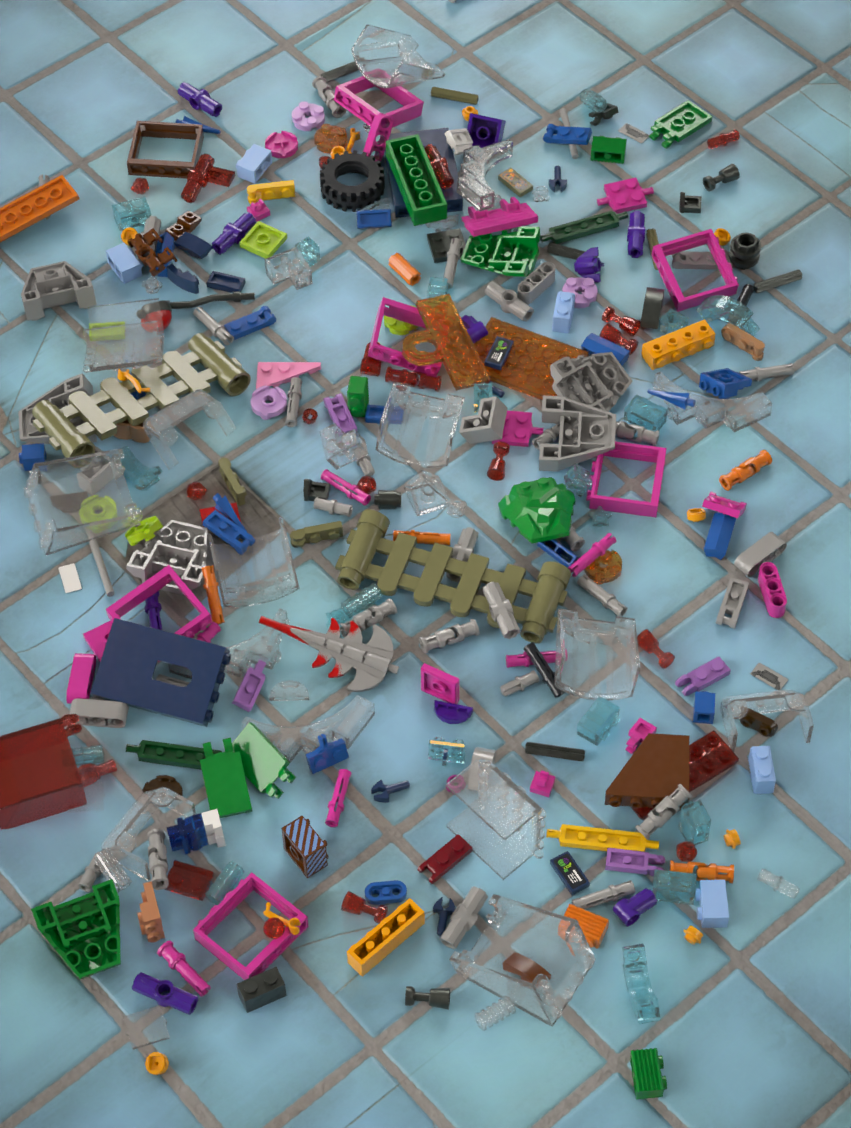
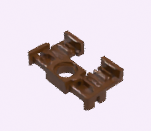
M154 228L145 233L143 237L138 233L134 239L128 240V244L131 248L134 246L136 249L135 253L144 266H149V272L152 276L162 272L165 269L164 264L172 259L175 262L178 261L168 247L161 254L158 253L157 255L150 247L156 240L163 243V240ZM150 252L147 257H143L145 253Z

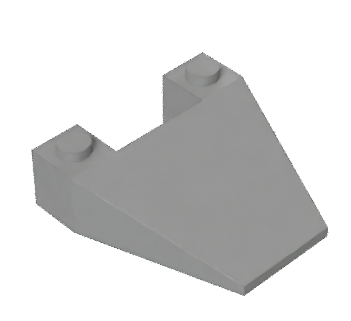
M66 261L31 268L21 293L27 321H36L45 317L43 309L77 301L79 309H88L97 305L90 278Z
M83 373L66 379L19 411L21 441L50 444V437L46 432L40 433L33 425V420L36 419L32 414L33 408L40 401L49 400L53 405L61 409L69 405V396L77 391H84L88 396L93 395V386ZM80 417L70 420L75 427L85 423ZM96 434L88 437L92 443L97 442Z
M543 395L542 423H560L559 444L540 443L539 471H560L615 449L616 414L562 396Z

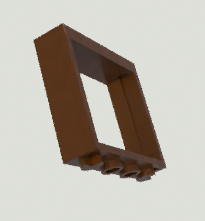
M137 121L127 160L128 175L195 179L204 140L203 125ZM158 137L196 140L192 161L138 159L142 138Z

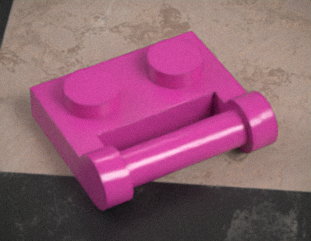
M710 492L709 496L704 499L702 507L739 518L744 513L747 503L742 501L739 503Z

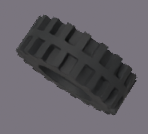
M353 150L351 154H348V151H343L344 155L334 154V159L329 157L327 164L323 163L322 170H320L322 197L326 199L328 205L333 203V208L335 209L341 207L344 212L347 209H352V212H356L358 208H361L362 211L366 210L368 205L373 207L374 201L379 202L381 200V195H384L385 189L384 168L381 167L379 160L375 162V156L371 155L368 157L366 152L357 154V151ZM347 173H359L368 177L365 182L356 186H347L337 181L339 176Z

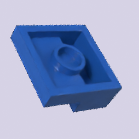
M729 368L701 373L699 387L703 391L706 390L707 393L726 400L729 397L737 396L738 390L751 386L752 379Z

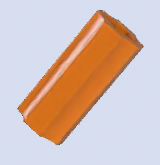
M401 254L391 255L388 265L409 285L413 286L420 281L421 273Z

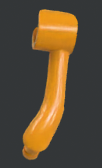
M355 128L350 129V140L346 148L348 154L352 153L351 150L354 142L360 139V131L356 132Z
M118 369L117 378L119 380L126 381L129 379L138 393H141V391L150 392V388H141L139 381L129 374V369H126V372Z
M266 903V910L263 913L267 918L288 927L291 934H299L300 929L297 926H300L301 923L298 918L287 920L271 912V903Z

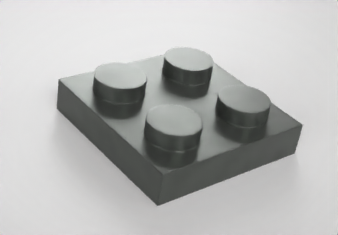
M460 228L427 234V241L434 263L447 261V252L450 249L452 238L462 240L460 248L462 256L466 244Z

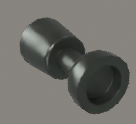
M732 163L720 170L718 176L714 178L711 176L704 177L703 185L707 191H712L715 189L716 184L721 181L727 183L739 179V170Z
M406 986L405 1006H412L415 1001L429 1002V1006L449 1010L450 988L430 989V993L415 992V988L412 986Z

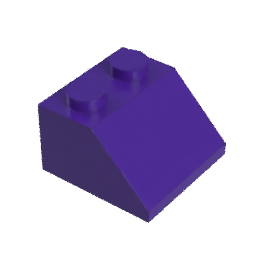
M470 113L467 130L473 141V148L497 153L503 138L506 121Z

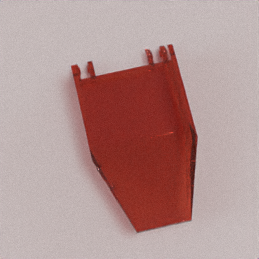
M67 714L62 718L0 737L1 829L17 827L87 804L84 787L95 783L98 780V776L95 773H90L95 770L92 763L84 764L77 768L68 740V736L77 734L82 730L80 724H74L79 721V717L76 714Z

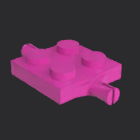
M636 177L604 184L606 197L597 199L598 206L609 204L617 214L647 207L645 195L654 194L653 187L643 189Z
M507 410L502 439L494 440L492 444L529 447V439L532 434L541 435L544 428L533 427L532 413Z

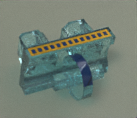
M435 737L434 740H429L428 759L442 761V766H447L448 762L464 764L466 744H464L463 740L455 739L452 743L445 742L442 737Z

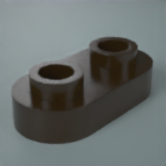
M744 708L738 716L743 726L758 731L762 736L772 737L778 730V725L774 720L750 708Z

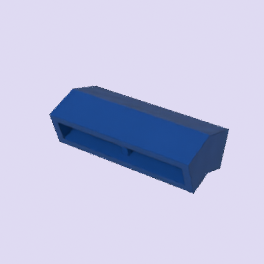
M168 232L159 235L163 243L157 242L156 255L165 251L166 247L174 253V238ZM172 260L164 264L165 269L157 274L158 277H168L167 266L171 264Z
M594 333L589 334L581 345L582 351L590 355L612 352L621 366L628 361L630 354L629 350Z
M714 513L704 546L706 557H715L722 560L726 555L736 521L735 517L723 513Z
M556 539L537 542L538 547L567 568L580 558ZM544 542H547L549 545H551V546H552L553 548H555V549H554V550L551 549V548H550L549 546H547ZM560 554H563L565 557L571 560V562L567 561Z

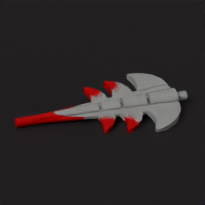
M264 616L260 617V624L274 628L318 650L319 653L316 660L312 663V668L325 665L331 658L336 659L335 667L328 674V678H338L347 674L352 668L356 669L355 679L347 687L350 691H369L382 682L388 671L397 674L399 670L398 666L391 664L393 644L390 636L384 629L375 624L373 625V635L367 644H363L361 630L354 621H350V631L343 639L340 638V627L335 618H331L330 628L326 634L280 623Z

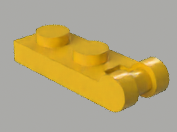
M294 180L249 185L247 187L248 202L251 204L252 202H258L259 199L263 201L295 197Z

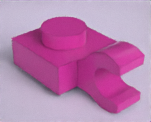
M639 718L629 730L628 736L631 738L627 741L626 744L628 746L625 750L633 754L639 743H642L648 733H656L657 727Z

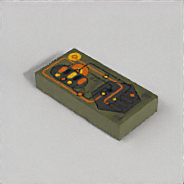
M512 168L498 175V180L520 198L533 190V185Z

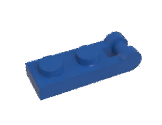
M548 124L546 128L547 133L544 134L543 140L546 143L588 145L592 130L585 127H564Z
M263 306L259 311L229 322L224 327L236 340L274 324L276 317L274 314H271L268 306Z
M216 510L203 520L204 527L235 548L240 555L247 551L248 546H252L256 542L252 535Z

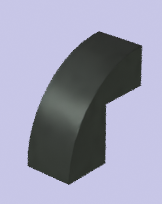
M647 287L640 327L658 329L665 289Z

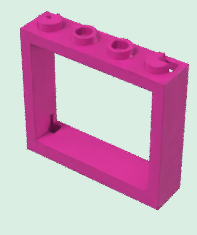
M379 70L336 86L334 101L370 127L375 115L380 112L355 94L375 86L403 105V107L385 114L392 118L393 127L420 117L422 114L424 102ZM385 119L381 121V126L385 124Z
M712 229L653 246L652 258L677 312L737 293L739 286L738 278L734 277L731 263L727 262L725 251L723 248L721 249L719 239L714 235ZM707 244L726 285L684 298L665 256Z
M383 297L378 308L368 356L436 378L442 365L451 319ZM383 315L438 332L439 338L434 362L377 344Z
M615 441V449L595 456L597 460L592 462L591 472H594V475H590L589 486H592V489L587 491L586 501H590L589 509L656 518L667 448ZM604 456L657 463L651 502L597 495Z
M170 565L105 609L108 618L113 623L114 618L121 619L120 617L173 581L200 613L199 616L174 634L193 638L196 633L205 630L206 626L212 623L210 613Z
M251 873L244 880L241 879L238 886L233 891H229L218 906H213L203 920L198 921V925L193 929V933L198 943L243 980L263 973L309 926L308 917L255 874ZM254 890L289 919L298 918L301 925L297 926L300 929L297 935L291 934L289 928L285 927L245 967L207 935Z

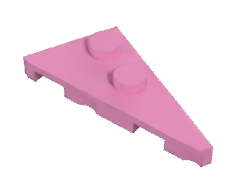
M258 362L256 389L262 386H273L275 388V386L277 387L280 384L291 382V379L294 377L299 378V375L304 373L313 374L321 370V362Z

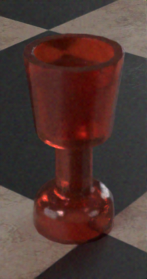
M610 306L605 309L602 315V321L618 323L619 328L630 336H634L640 328V320L628 316L622 318L616 315L615 309Z
M607 323L601 330L600 337L615 344H621L630 351L629 355L633 354L638 346V341L635 339L626 340L621 337L622 333L618 329Z
M499 441L493 446L496 458L491 460L487 471V476L494 481H501L505 478L506 462L503 460V457L508 455L510 451L509 444Z
M649 629L642 631L637 636L635 644L649 654L653 652L659 658L658 664L660 667L665 669L672 664L675 655L671 652L664 653L658 647L659 642Z
M348 891L343 900L341 910L361 915L362 912L374 916V921L380 924L387 915L388 907L385 905H379L378 908L366 904L364 898Z

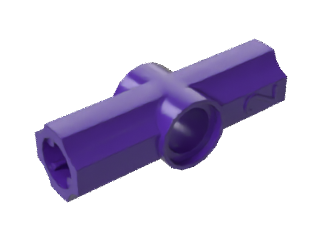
M185 82L180 84L177 90L178 94L188 100L195 110L202 109L215 117L220 115L222 105L212 99L205 89L198 90Z
M634 210V212L630 213L628 226V255L632 258H638L643 255V242H645V214L639 210Z
M247 212L233 224L231 222L226 224L223 233L212 242L215 252L221 255L234 243L239 244L246 232L256 224V219L253 215Z
M140 972L135 977L132 985L133 991L156 1000L162 1007L170 1006L190 1015L197 1006L198 996L173 986L169 980H158ZM166 991H167V992H170V993L167 994V995H164V996L161 995V993H163V992H166Z

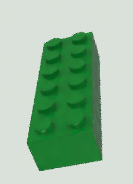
M419 135L387 140L386 157L413 225L417 226L447 219V203Z

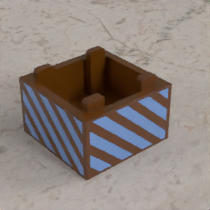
M300 816L281 828L284 850L306 878L328 866L327 841H323L311 827L309 819Z

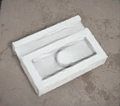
M467 128L449 130L444 133L447 143L451 148L455 149V155L473 153L477 150L472 146L473 141Z

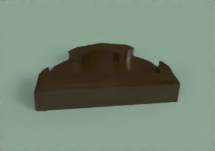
M168 775L156 776L149 783L146 782L142 789L143 794L183 799L182 786L174 777Z

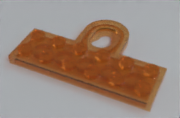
M450 294L417 300L415 305L427 330L414 332L405 337L401 347L404 358L417 366L443 362L456 391L489 383L490 377ZM429 342L435 346L436 350L434 352L418 351L415 345Z

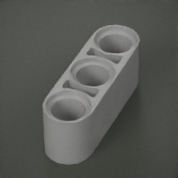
M544 262L519 283L517 298L527 305L532 303L554 283L555 265L551 262Z
M769 532L736 558L734 565L748 577H751L759 571L761 564L771 562L782 554L787 544L775 533Z
M74 699L71 703L68 720L75 725L123 728L126 724L129 706L118 701Z

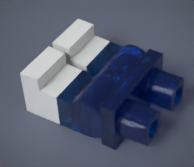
M217 809L192 815L184 820L182 817L177 818L178 825L166 827L172 852L184 849L186 855L191 853V850L197 851L206 845L217 843L218 848L226 846Z

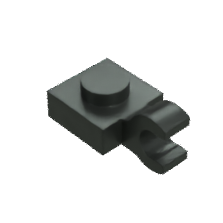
M607 103L596 108L595 112L588 114L589 117H595L590 124L596 126L602 118H612L613 115L619 113L618 107Z

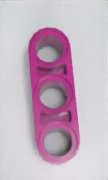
M383 113L375 115L363 152L367 153L368 157L375 151V162L382 160L386 149V141L389 139L393 127L392 118ZM385 119V124L381 126V121ZM380 135L379 141L376 142V137Z
M765 562L760 566L758 583L768 614L773 618H781L785 614L787 598L776 565L771 562Z
M75 653L66 694L67 704H71L74 699L90 698L96 668V654Z

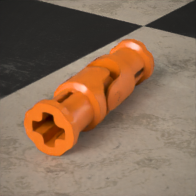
M761 450L754 458L750 457L738 467H734L727 475H721L719 478L721 486L727 491L731 490L735 484L742 483L747 478L758 473L765 465H770L772 457L766 450Z
M670 860L669 879L679 877L687 878L690 881H700L707 878L708 880H725L733 884L734 865L717 866L716 863H711L707 866V864L700 862L675 863L674 860ZM698 865L696 869L697 878H694L693 868Z

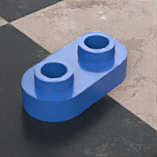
M398 880L373 882L365 888V899L372 905L400 903L407 896L406 885ZM394 892L400 893L399 895H393ZM373 894L379 895L378 897H372Z

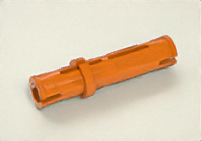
M415 530L393 531V541L396 540L400 532L417 537V544L434 545V543L450 546L451 533L415 532Z
M214 566L202 567L205 583L203 587L206 589L212 622L217 624L225 623L218 593L219 583L216 582Z

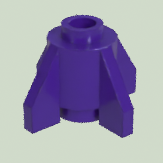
M592 247L577 258V261L574 262V269L583 278H591L594 280V283L601 282L600 273H596L601 271L604 263H601L600 258L595 257L599 256L598 247Z

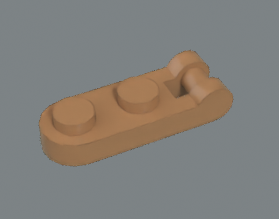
M731 323L726 324L722 328V337L726 341L751 354L752 358L756 361L763 359L765 344Z

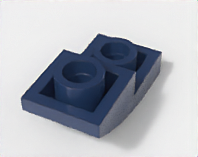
M184 232L174 242L177 248L186 250L190 256L199 259L206 257L213 249L209 243L188 232Z
M173 263L167 266L168 279L185 291L194 294L199 293V280L195 275H192L188 270L183 273Z

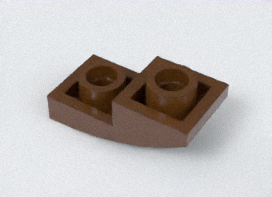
M187 211L177 217V223L167 228L165 232H168L176 241L184 232L191 233L202 221V218L193 212Z
M514 952L502 962L503 970L520 975L521 983L533 988L540 989L551 979V974L542 966L519 953Z

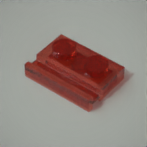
M174 860L173 867L167 875L169 886L164 890L203 901L211 884L210 881L214 877V872Z

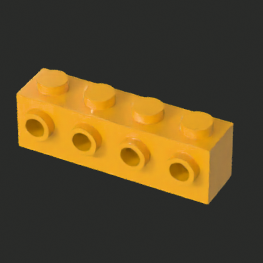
M704 319L642 344L641 356L652 370L661 368L669 363L679 361L684 357L694 355L699 351L714 346L716 333Z
M409 898L398 906L393 913L384 918L374 929L369 931L361 940L349 948L347 951L348 964L363 977L425 924V912Z

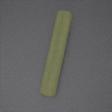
M432 87L431 96L475 105L479 100V96L476 94L439 87Z
M654 228L648 229L646 233L651 256L653 246L659 244ZM653 260L654 269L658 270Z

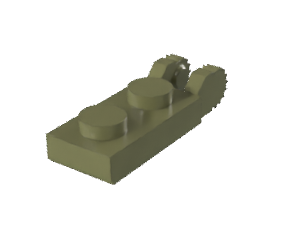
M221 458L218 464L224 482L238 506L246 504L245 496L247 493L243 485L240 486L236 472L233 473L231 470L229 459Z
M341 521L294 530L290 534L291 545L298 548L310 542L318 543L321 540L338 539L343 537V527Z

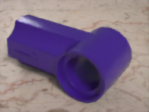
M464 315L461 317L459 325L473 344L488 335V331L481 321L478 322L472 316Z
M645 888L630 899H621L614 905L612 910L623 924L628 927L634 924L641 914L657 905V900L654 893L650 889Z

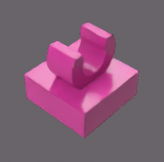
M259 199V202L256 203L252 202L247 207V212L253 215L256 222L270 216V210L262 199Z
M542 770L541 772L536 771L530 786V792L549 797L555 783V776L549 775V772Z

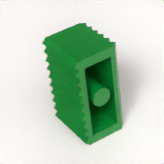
M593 136L591 161L623 164L627 139Z
M350 376L347 388L348 409L351 416L365 417L367 404H369L368 378Z
M657 1048L632 1050L630 1053V1064L636 1100L663 1097V1092L667 1089L666 1076L661 1075V1069H664L662 1055L658 1056Z

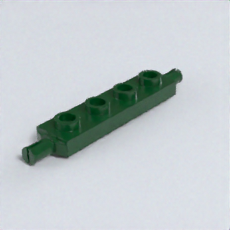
M611 210L551 227L548 234L540 235V241L552 240L555 244H560L619 227V220L628 218V213L625 211L617 214Z
M142 740L139 746L131 744L126 746V752L137 753L138 760L142 762L202 770L200 760L206 759L204 749L199 747ZM212 749L213 754L222 752L220 750Z

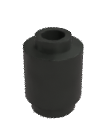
M378 490V494H374V505H378V509H396L401 507V492L396 490Z

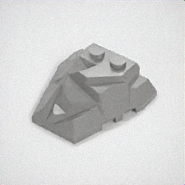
M612 352L592 354L591 357L579 355L577 358L572 359L564 357L550 365L551 376L554 379L552 388L557 396H562L607 412L611 410L632 383V379Z
M171 520L156 533L157 537L155 539L146 541L145 547L141 551L136 550L126 565V569L135 577L141 578L142 583L170 565L187 587L193 590L200 586L204 578L201 568L206 566L208 528ZM173 581L160 589L183 595V592Z

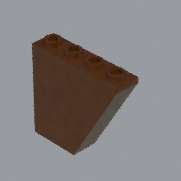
M648 733L606 790L605 805L612 807L631 806L632 808L649 807L654 809L666 796H670L678 788L679 784L689 792L690 736ZM689 798L680 806V810L688 809Z

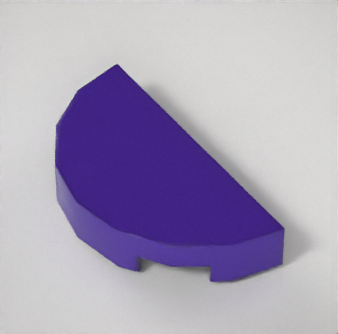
M434 700V711L437 717L448 724L463 723L473 713V707Z

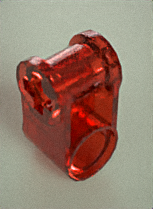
M369 342L366 345L361 362L360 373L363 375L379 376L382 361L368 356L371 343Z

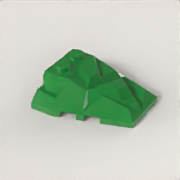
M522 226L517 227L518 231L507 233L506 229L501 231L502 234L494 236L491 233L475 237L469 236L460 259L461 263L506 276L527 277L533 272L539 255L540 227Z
M549 477L514 485L511 488L510 494L505 495L498 503L502 518L505 520L508 518L511 526H517L520 534L533 544L569 536L572 523L571 515L574 513L573 505H575L576 501L570 487L563 483L557 484L554 478Z
M112 879L92 886L93 892L56 906H53L52 902H48L31 909L38 930L79 980L121 965L120 899Z

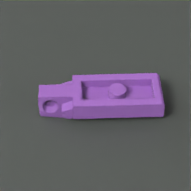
M259 659L254 668H248L232 704L247 712L251 711L266 679L265 674L262 673L266 662Z

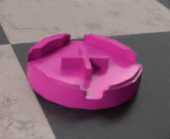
M281 131V133L274 132L266 138L265 148L271 150L272 157H291L298 150L297 137L287 131Z

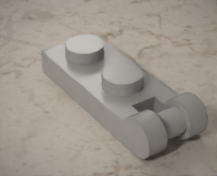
M682 251L672 254V267L675 269L719 270L711 252Z
M730 578L716 624H726L730 628L735 629L749 582ZM725 613L732 615V617H726Z

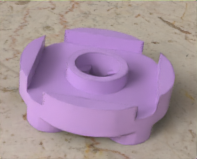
M305 101L299 103V106L292 111L294 126L302 131H311V128L315 127L316 129L320 128L325 122L324 108Z
M571 277L566 280L562 292L575 294V308H586L590 306V303L596 301L598 290L594 280L591 278Z
M262 386L257 388L252 394L250 401L251 409L256 415L261 416L263 420L276 417L287 409L286 394L279 387L270 388V386Z

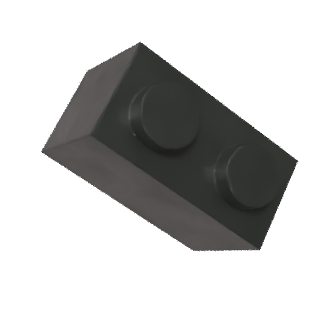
M277 967L237 983L238 996L247 1013L287 996L285 983Z

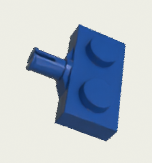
M325 734L318 736L320 746L306 754L308 766L312 774L349 758L345 741L341 738L328 743Z

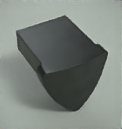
M680 192L679 212L701 213L702 196L685 195V192Z
M304 479V501H314L316 497L328 500L331 489L330 484Z

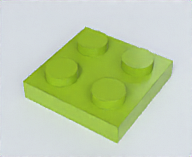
M258 221L239 242L241 248L269 260L287 240V233Z

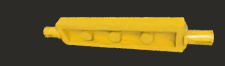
M562 824L560 830L547 829L546 838H558L562 847L607 851V848L641 852H645L646 848L659 849V841L647 840L639 832Z

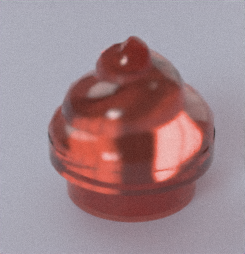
M139 177L133 182L131 190L137 194H145L146 191H149V184L145 178Z
M363 476L358 481L357 486L366 494H371L376 489V481L373 477Z
M193 482L187 487V495L193 500H200L207 492V489L200 482Z
M685 841L676 846L677 857L681 861L691 862L695 859L697 849L692 842Z
M269 918L263 926L264 934L267 938L278 939L284 934L285 925L279 918Z

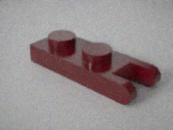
M457 834L422 863L417 871L422 873L428 869L433 874L429 878V882L434 884L472 852V846Z

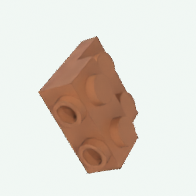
M150 881L143 883L145 890L141 892L143 903L139 904L141 912H138L137 915L142 935H147L148 942L153 943L165 938L154 889Z

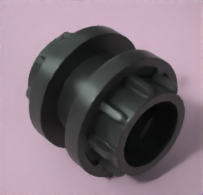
M747 232L735 236L730 244L729 259L735 267L744 270L755 266L760 258V240L754 234Z

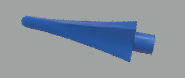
M184 116L183 120L176 119V123L201 124ZM201 124L203 125V132L221 133L220 130Z
M651 389L647 391L649 394L662 398L686 410L687 406H695L696 401L689 398L690 393L664 392Z
M219 493L213 496L216 503L215 508L246 531L226 495L222 498Z

